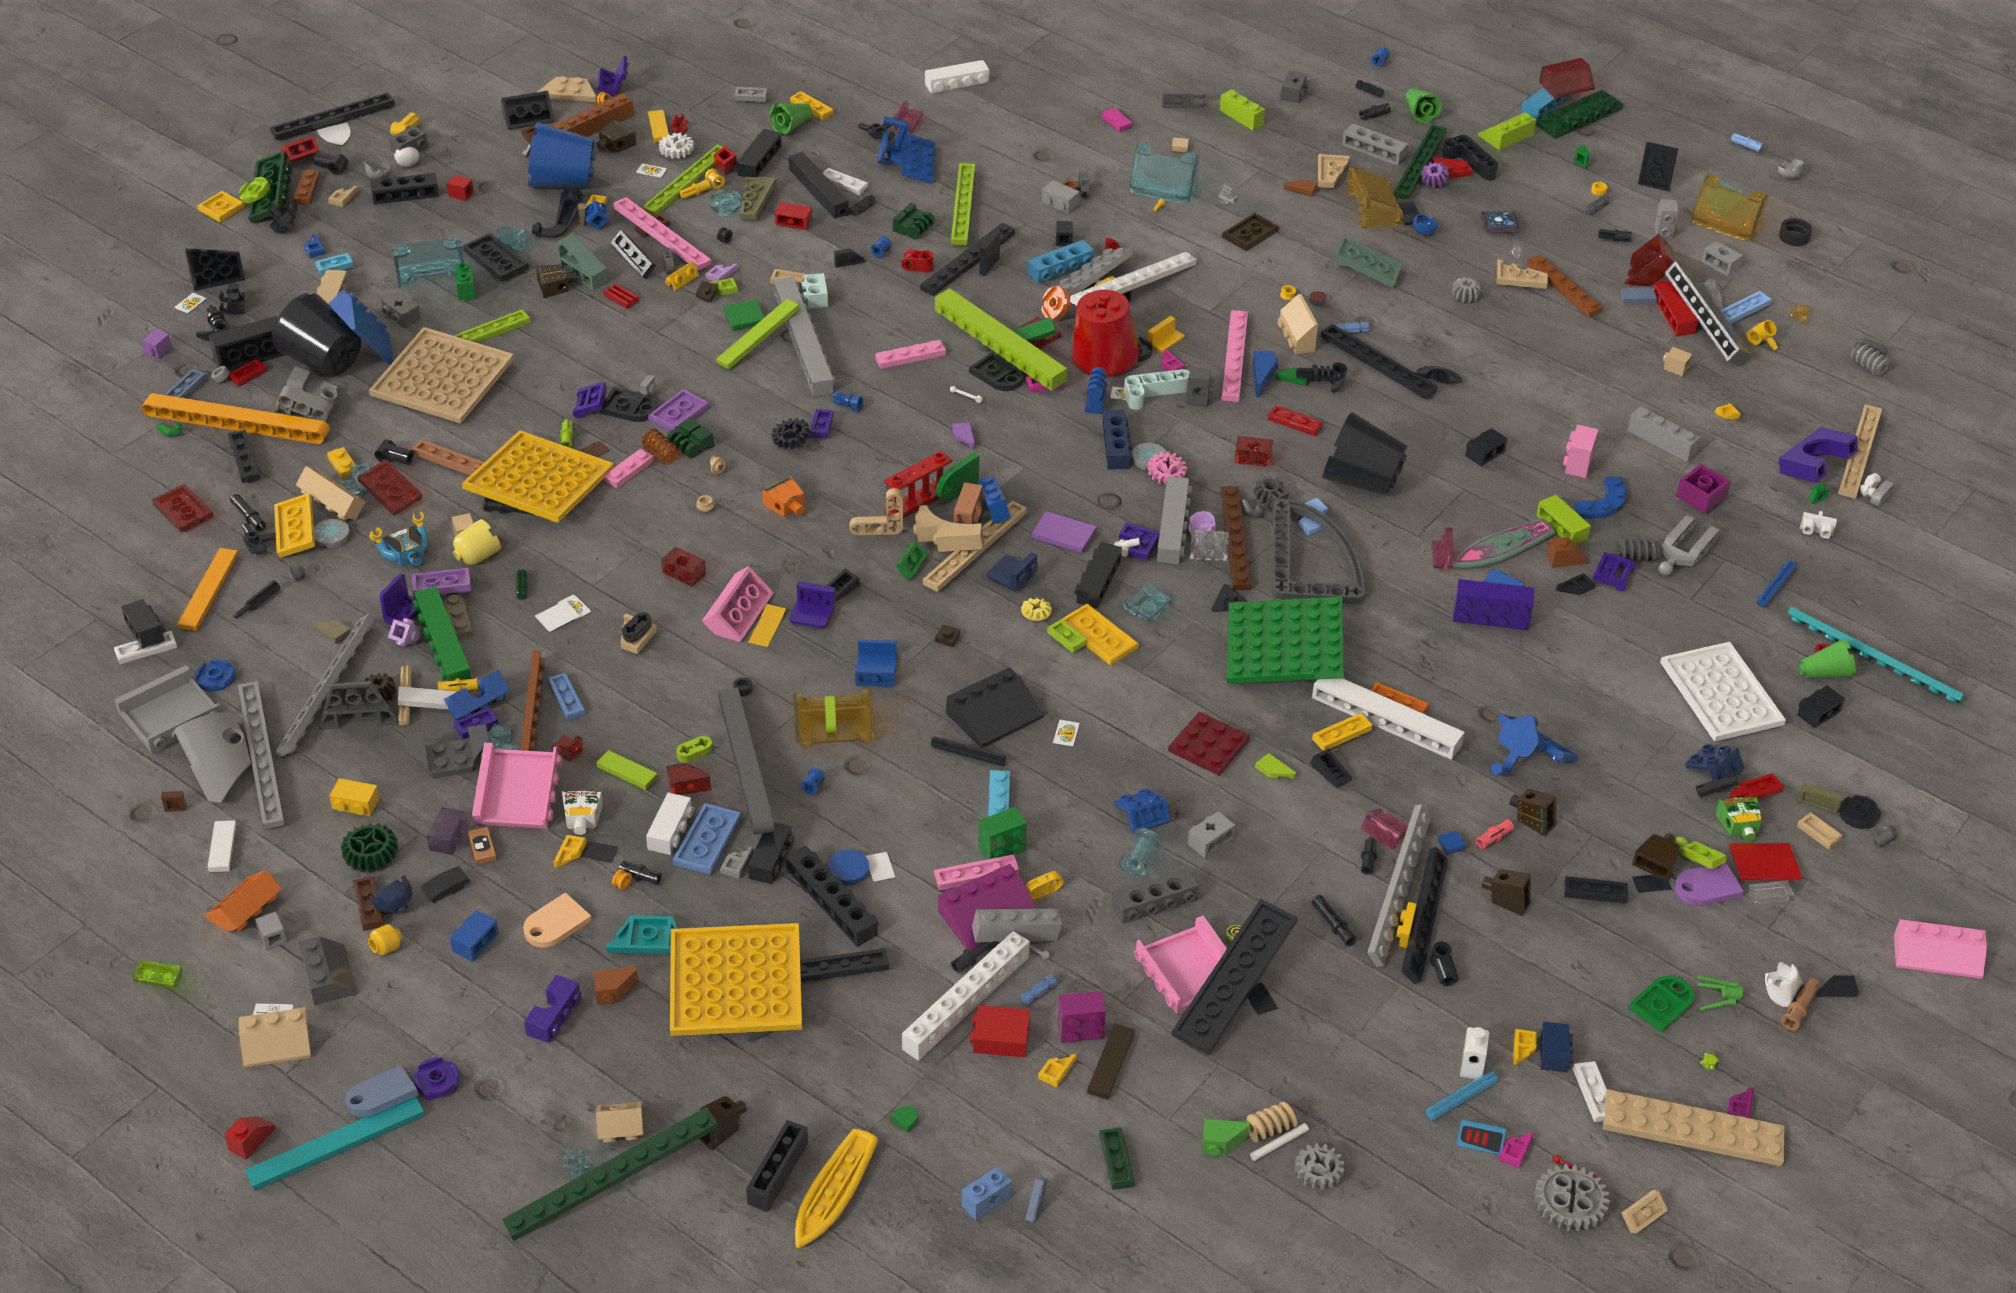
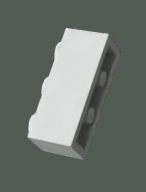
M667 793L646 835L648 850L671 855L674 847H678L680 835L685 832L688 818L691 819L694 812L690 797Z

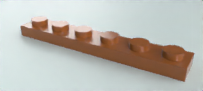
M1541 254L1527 259V265L1531 269L1547 273L1548 283L1586 316L1592 317L1602 313L1603 307Z

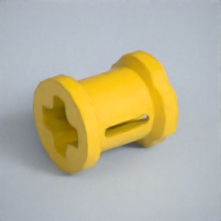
M712 168L706 172L705 179L711 182L715 189H719L724 185L725 178L719 175L716 169Z

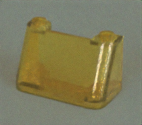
M1349 167L1346 192L1348 195L1355 194L1358 201L1359 214H1362L1361 228L1399 225L1403 212L1402 209H1399L1391 190L1390 181L1383 176L1361 168Z
M1707 175L1693 210L1691 222L1742 241H1750L1762 226L1769 195L1761 191H1755L1747 196L1720 187V180L1716 176Z
M872 688L862 689V694L858 696L854 692L852 696L835 697L836 733H826L825 697L813 698V695H809V699L803 697V693H793L796 742L800 743L801 746H811L812 743L857 740L866 743L872 741V738L875 737Z

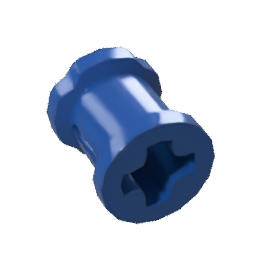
M1380 47L1377 50V54H1374L1371 58L1375 66H1382L1385 60L1389 58L1390 52L1387 48Z
M882 236L879 238L878 243H874L871 246V252L876 257H882L884 252L892 247V243L887 237Z
M811 768L808 771L807 779L801 783L803 791L812 795L816 794L819 784L825 780L823 771Z

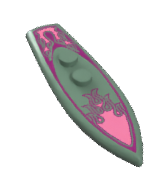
M1538 519L1497 532L1478 540L1464 549L1452 563V568H1478L1499 563L1552 537L1556 531L1546 520Z

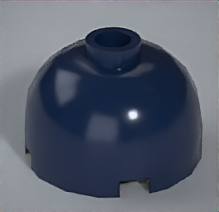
M406 875L401 877L402 882L396 880L377 891L376 898L373 895L369 896L370 901L377 910L382 913L395 911L398 914L408 908L406 904L411 900L413 893Z

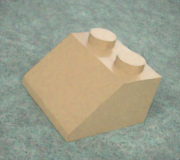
M642 1102L597 1106L596 1123L598 1139H603V1142L617 1141L616 1137H626V1140L639 1139V1135L644 1133Z

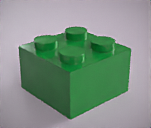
M1016 807L979 820L978 848L986 860L1020 854L1026 851L1027 822Z

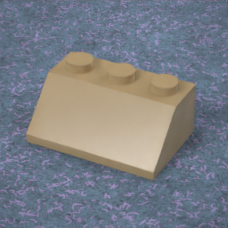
M1298 294L1280 310L1278 326L1282 328L1284 337L1288 339L1289 346L1295 354L1315 352L1318 323L1302 294Z
M306 1007L239 1017V1037L244 1068L311 1058L310 1026Z

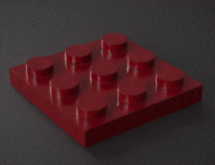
M1199 711L1169 745L1168 752L1220 776L1249 742L1250 735Z

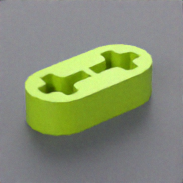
M825 696L826 733H836L835 696Z
M700 736L680 744L676 750L677 759L682 763H688L710 754L713 749L712 740L707 736Z

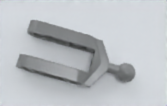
M1686 515L1661 545L1660 551L1668 561L1660 563L1658 567L1659 572L1667 576L1673 572L1674 564L1685 566L1697 564L1716 543L1721 530L1711 526L1687 553L1677 547L1694 528L1696 518Z

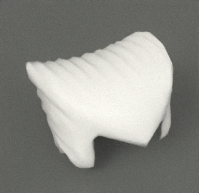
M1780 962L1776 972L1765 974L1768 995L1772 1001L1781 1007H1788L1792 1003L1797 991L1804 984L1794 964L1789 967Z

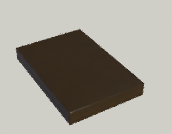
M1253 213L1222 232V238L1248 251L1278 232L1279 226Z

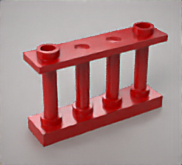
M942 450L884 480V483L891 489L901 490L908 486V496L903 498V519L919 511V506H928L939 500L936 495V487L943 475V467L953 462V459ZM936 471V481L929 484V474ZM922 479V488L915 491V482ZM892 509L890 511V513L896 514L899 512V510Z

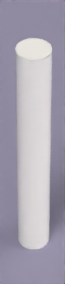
M1303 1123L1250 1153L1252 1160L1256 1161L1309 1131L1307 1124Z

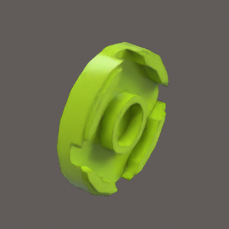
M258 177L254 178V181L251 183H245L239 191L240 199L244 203H253L264 197L270 189V184L266 178Z

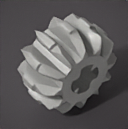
M1470 277L1457 278L1452 287L1453 297L1457 298V301H1463V303L1476 302L1481 293L1480 283L1476 279H1470Z

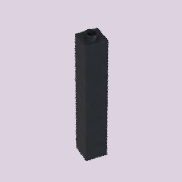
M803 152L788 156L789 170L834 219L849 214V201Z

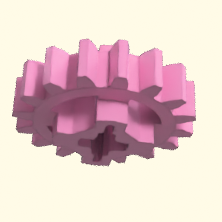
M1161 451L1159 456L1154 454L1153 458L1150 457L1147 470H1149L1148 475H1153L1152 480L1158 479L1159 484L1164 482L1166 485L1167 476L1185 478L1187 467H1185L1186 462L1182 461V457H1176V453L1170 455L1169 451L1166 454H1163Z

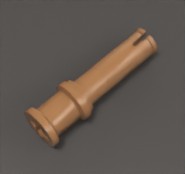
M1809 978L1796 1001L1788 1006L1787 1014L1782 1016L1781 1024L1787 1030H1797L1800 1026V1020L1807 1015V1007L1820 988V983H1818L1817 979Z

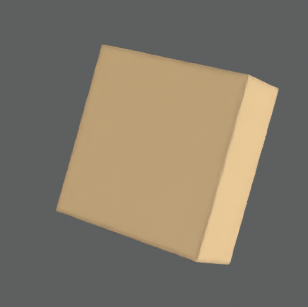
M1173 137L1172 151L1187 152L1189 139Z

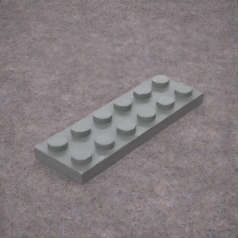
M1112 248L1106 249L1101 256L1094 257L1092 262L1084 264L1082 269L1071 273L1069 278L1061 280L1060 284L1054 287L1065 288L1070 299L1071 295L1081 292L1133 255L1132 250L1124 248L1112 250Z

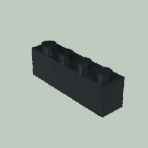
M763 129L757 135L754 142L750 144V147L744 151L742 157L736 162L738 176L745 178L759 176L782 146L780 132Z
M1104 542L1100 543L1098 549H1094L1093 559L1088 561L1087 571L1082 573L1081 583L1076 585L1075 595H1077V603L1089 604L1091 607L1099 608L1120 565L1122 547Z
M789 1120L785 1122L746 1188L748 1205L766 1212L770 1210L808 1145V1130L806 1126Z

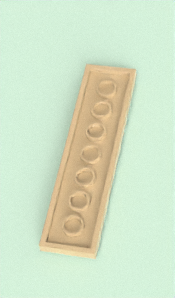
M1609 1089L1606 1091L1603 1130L1776 1166H1782L1784 1162V1125Z

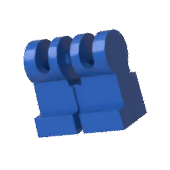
M1097 367L1091 372L1085 412L1102 414L1107 394V382L1105 381L1107 373L1103 368Z

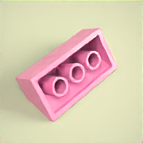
M748 566L734 574L702 622L715 635L740 642L774 592Z
M1899 920L1894 934L1897 968L1983 978L1987 950L1985 930Z

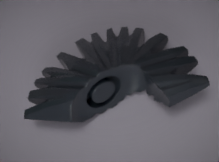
M1424 366L1415 372L1425 379L1431 378L1442 384L1462 382L1460 375L1440 366Z

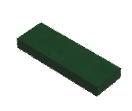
M1121 1127L1099 1130V1138L1112 1190L1134 1187L1135 1181Z

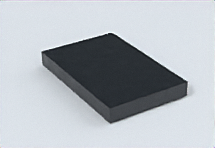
M1647 142L1638 184L1669 191L1679 149Z

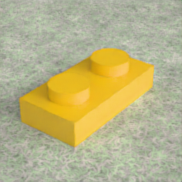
M344 447L327 452L329 461L341 479L358 473L356 464Z
M1408 902L1407 909H1402L1400 922H1403V926H1398L1396 937L1400 938L1399 947L1407 948L1416 910L1415 903Z

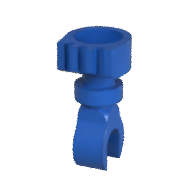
M835 391L832 397H835L833 403L851 406L854 412H859L864 405L863 397L859 395L852 397L840 391Z

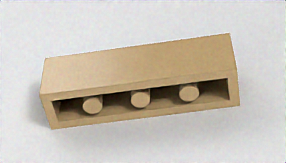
M326 270L325 275L321 277V285L317 288V294L328 304L343 289L347 290L349 285L347 271Z
M305 466L296 484L302 489L301 492L303 494L309 493L310 496L314 497L313 500L322 505L325 504L327 510L333 513L337 512V516L345 521L348 519L356 521L366 502L321 471Z

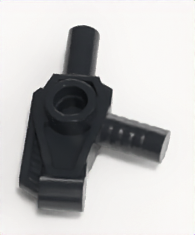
M860 122L858 125L859 129L868 131V134L874 139H882L884 132L892 127L890 124L881 125L879 123H874L870 126ZM888 131V140H891L895 133Z
M248 523L242 525V529L245 532L243 542L251 554L258 556L266 553L262 542L276 540L275 532L260 535L259 531L252 530Z

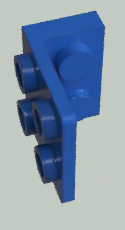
M1150 789L1139 790L1138 794L1123 795L1119 800L1114 801L1115 806L1127 812L1130 829L1134 833L1171 821L1166 798Z

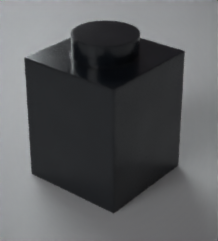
M1057 221L1056 246L1072 244L1073 221Z

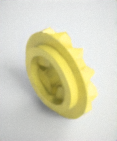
M1037 597L1036 599L1029 598L1021 606L1023 616L1033 621H1041L1048 618L1052 611L1050 602H1046L1045 598L1041 600Z

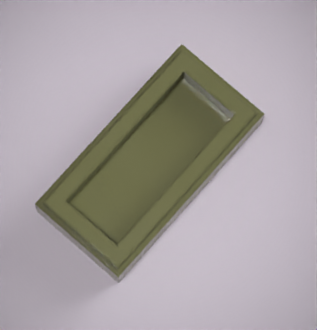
M1803 783L1797 801L1837 814L1843 795Z

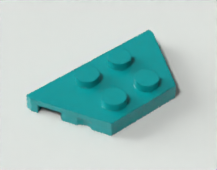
M630 915L625 921V925L616 932V938L612 943L608 942L606 945L607 953L671 954V929H678L673 916Z

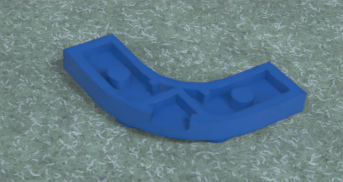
M1623 477L1604 478L1603 483L1607 494L1605 498L1597 501H1575L1574 508L1577 514L1583 519L1605 518L1614 515L1625 503L1626 488Z

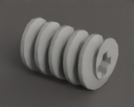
M1859 343L1856 345L1850 356L1852 361L1861 365L1867 371L1872 372L1875 376H1880L1887 370L1891 362L1889 358L1885 359V355H1880V352L1875 351L1873 347L1869 348L1868 344L1863 345Z

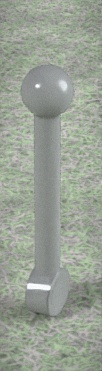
M1030 945L1029 949L1041 955L1043 960L1050 958L1048 951L1042 952Z

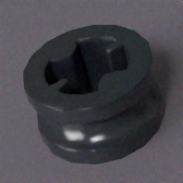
M722 227L717 233V240L725 244L729 243L733 235L732 230Z

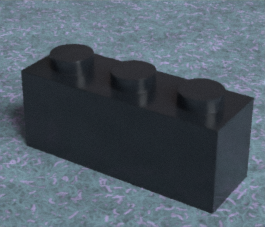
M144 599L121 606L125 623L142 648L165 641L163 633H166L164 624L159 621L151 605H147Z
M773 822L774 832L762 834L748 864L749 879L773 884L775 877H779L781 864L786 861V856L788 855V848L792 847L794 843L792 826Z

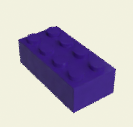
M1458 579L1453 608V622L1529 630L1534 605V588Z

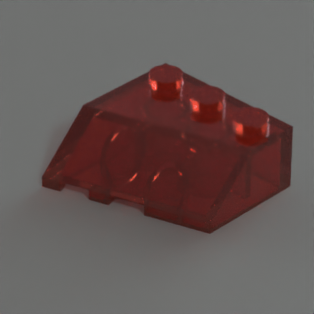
M1660 233L1633 252L1630 261L1631 269L1627 272L1629 278L1625 280L1626 285L1651 287L1666 275L1665 272L1676 261L1672 247Z

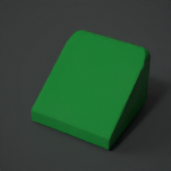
M1585 145L1576 149L1574 162L1584 168H1588L1590 154Z

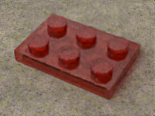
M387 459L358 476L357 481L393 516L422 499V493Z
M185 484L152 499L153 505L181 533L213 518V512Z

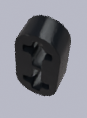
M645 612L638 613L622 628L623 639L627 642H634L644 635L652 626L650 614Z

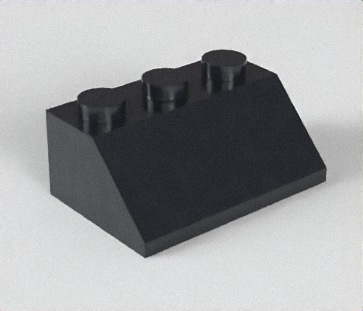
M548 90L501 98L500 103L503 117L508 129L532 126L536 122L543 124L555 122Z

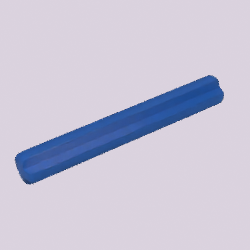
M1792 560L1786 562L1758 598V605L1762 607L1768 605L1796 569V562Z

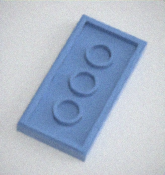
M704 803L672 860L673 865L711 875L742 819V813Z

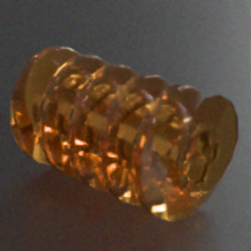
M651 428L644 434L642 446L656 457L657 460L664 465H669L676 460L679 452L675 444L671 443L661 432Z

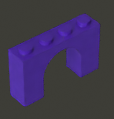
M1820 427L1779 457L1780 473L1817 483L1827 475L1826 459L1815 456L1827 454L1849 459L1858 452L1857 436Z

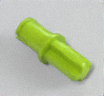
M568 419L562 422V430L560 431L561 445L572 448V438L574 437L572 430L573 422L568 421Z

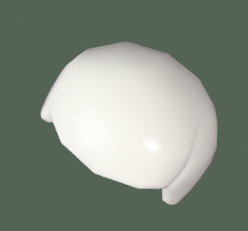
M412 147L404 148L401 151L397 149L394 157L398 165L411 167L418 162L419 152Z

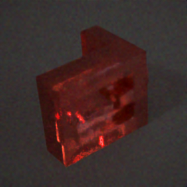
M563 735L551 746L552 752L553 748L557 747L559 755H562V758L570 762L583 751L582 737L577 736L571 739Z

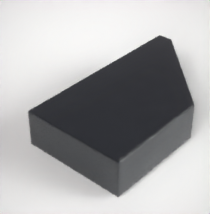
M850 248L834 251L835 268L865 263L864 257Z
M1582 573L1558 584L1556 590L1581 595L1595 589V583Z
M1833 975L1819 989L1817 995L1818 997H1857L1859 991L1854 976Z

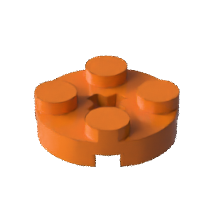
M1059 286L1050 287L1042 298L1044 306H1041V310L1046 318L1051 317L1052 320L1060 321L1072 305L1068 291Z

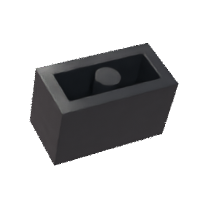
M1490 428L1467 443L1465 456L1482 467L1505 452L1507 438L1493 428Z
M1826 685L1822 689H1817L1811 696L1805 697L1800 701L1797 715L1813 728H1816L1841 712L1845 698Z

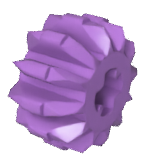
M1437 161L1434 164L1429 162V166H1424V170L1421 173L1424 184L1428 187L1432 186L1434 189L1436 186L1441 187L1442 184H1446L1449 173L1448 168L1442 162L1439 164Z

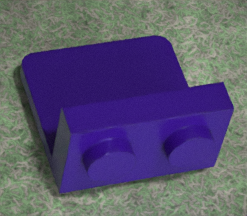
M626 56L623 57L616 73L600 68L597 81L598 91L608 93L613 97L616 92L620 91L621 82L626 79L628 74L626 70L629 63Z
M400 573L381 591L379 596L384 622L392 625L394 619L403 621L404 618L413 620L419 614L418 611L415 612L412 600H415V598L408 594L405 574Z
M798 581L796 586L797 601L789 617L790 623L821 629L826 628L836 604L835 587Z

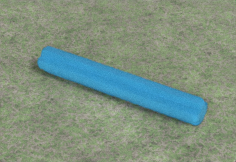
M1489 1071L1426 1110L1427 1117L1432 1121L1497 1083L1498 1076L1493 1071Z

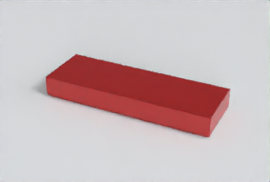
M1276 405L1268 414L1267 419L1315 437L1323 427L1322 421Z

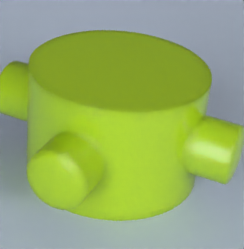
M1706 1053L1700 1064L1706 1069L1714 1070L1716 1063H1719V1058H1716L1713 1054Z

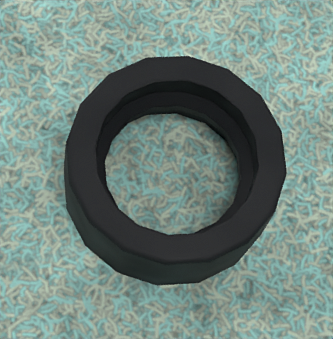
M1789 218L1781 223L1779 238L1788 245L1803 246L1810 241L1812 227L1807 221L1802 219ZM1790 231H1797V232H1800V234L1793 233V232H1790Z

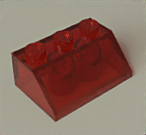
M1583 58L1550 64L1541 68L1539 83L1554 99L1595 90L1590 65Z

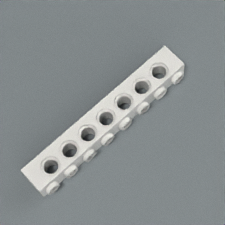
M1012 931L902 1033V1050L919 1061L1029 958L1030 941Z

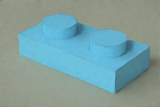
M348 253L315 261L321 276L325 275L326 270H347L354 267Z

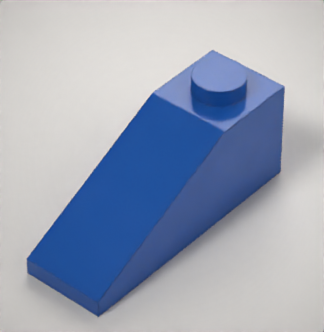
M1254 351L1252 365L1256 397L1261 396L1273 378L1275 368H1278V358H1275L1274 351Z

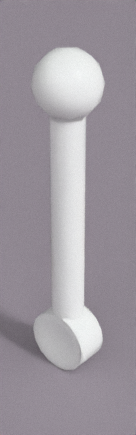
M955 386L950 388L952 393L957 392L975 399L977 403H981L983 400L980 395L974 396L957 389Z

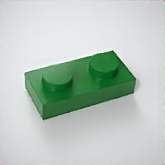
M915 541L910 544L896 567L907 579H910L928 554Z

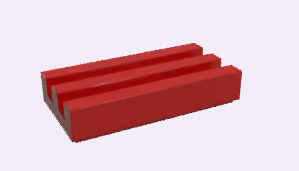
M614 283L613 287L609 286L608 290H603L604 296L626 309L639 302V296L617 283Z
M255 359L231 372L228 379L240 387L268 372L267 366Z

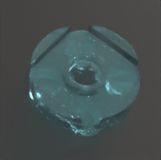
M720 190L711 195L710 208L714 212L719 213V216L725 217L728 214L741 210L742 197L738 192L732 191L730 193L727 190Z

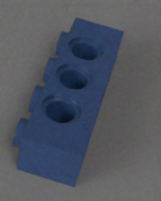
M1103 410L1102 426L1107 469H1129V462L1133 461V453L1129 451L1131 450V439H1129L1130 429L1126 428L1128 427V417H1125L1124 410Z

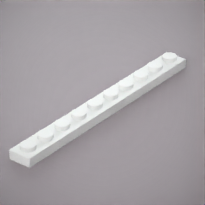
M1183 252L1071 295L1070 302L1077 306L1081 297L1096 290H1113L1121 294L1192 267L1196 265L1197 259L1191 256V254Z

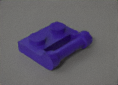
M605 382L578 390L576 408L573 409V416L575 418H582L583 414L603 409L607 391Z
M1604 552L1594 573L1593 580L1614 586L1618 591H1624L1627 586V579L1630 573L1634 571L1636 564L1632 560ZM1619 566L1624 567L1621 577L1616 578L1615 575Z

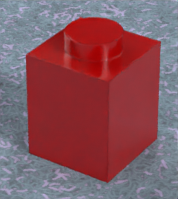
M726 145L713 154L715 166L725 175L736 167V155Z
M455 174L447 182L449 197L466 201L474 193L472 179Z

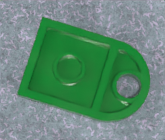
M973 452L942 475L936 487V495L944 502H951L960 496L964 482L978 484L979 455Z
M1663 976L1655 980L1629 1003L1628 1009L1663 1033L1691 1008L1694 1000V991L1690 984L1681 978ZM1674 987H1679V988H1681L1683 991H1682V992H1678V991L1674 990Z

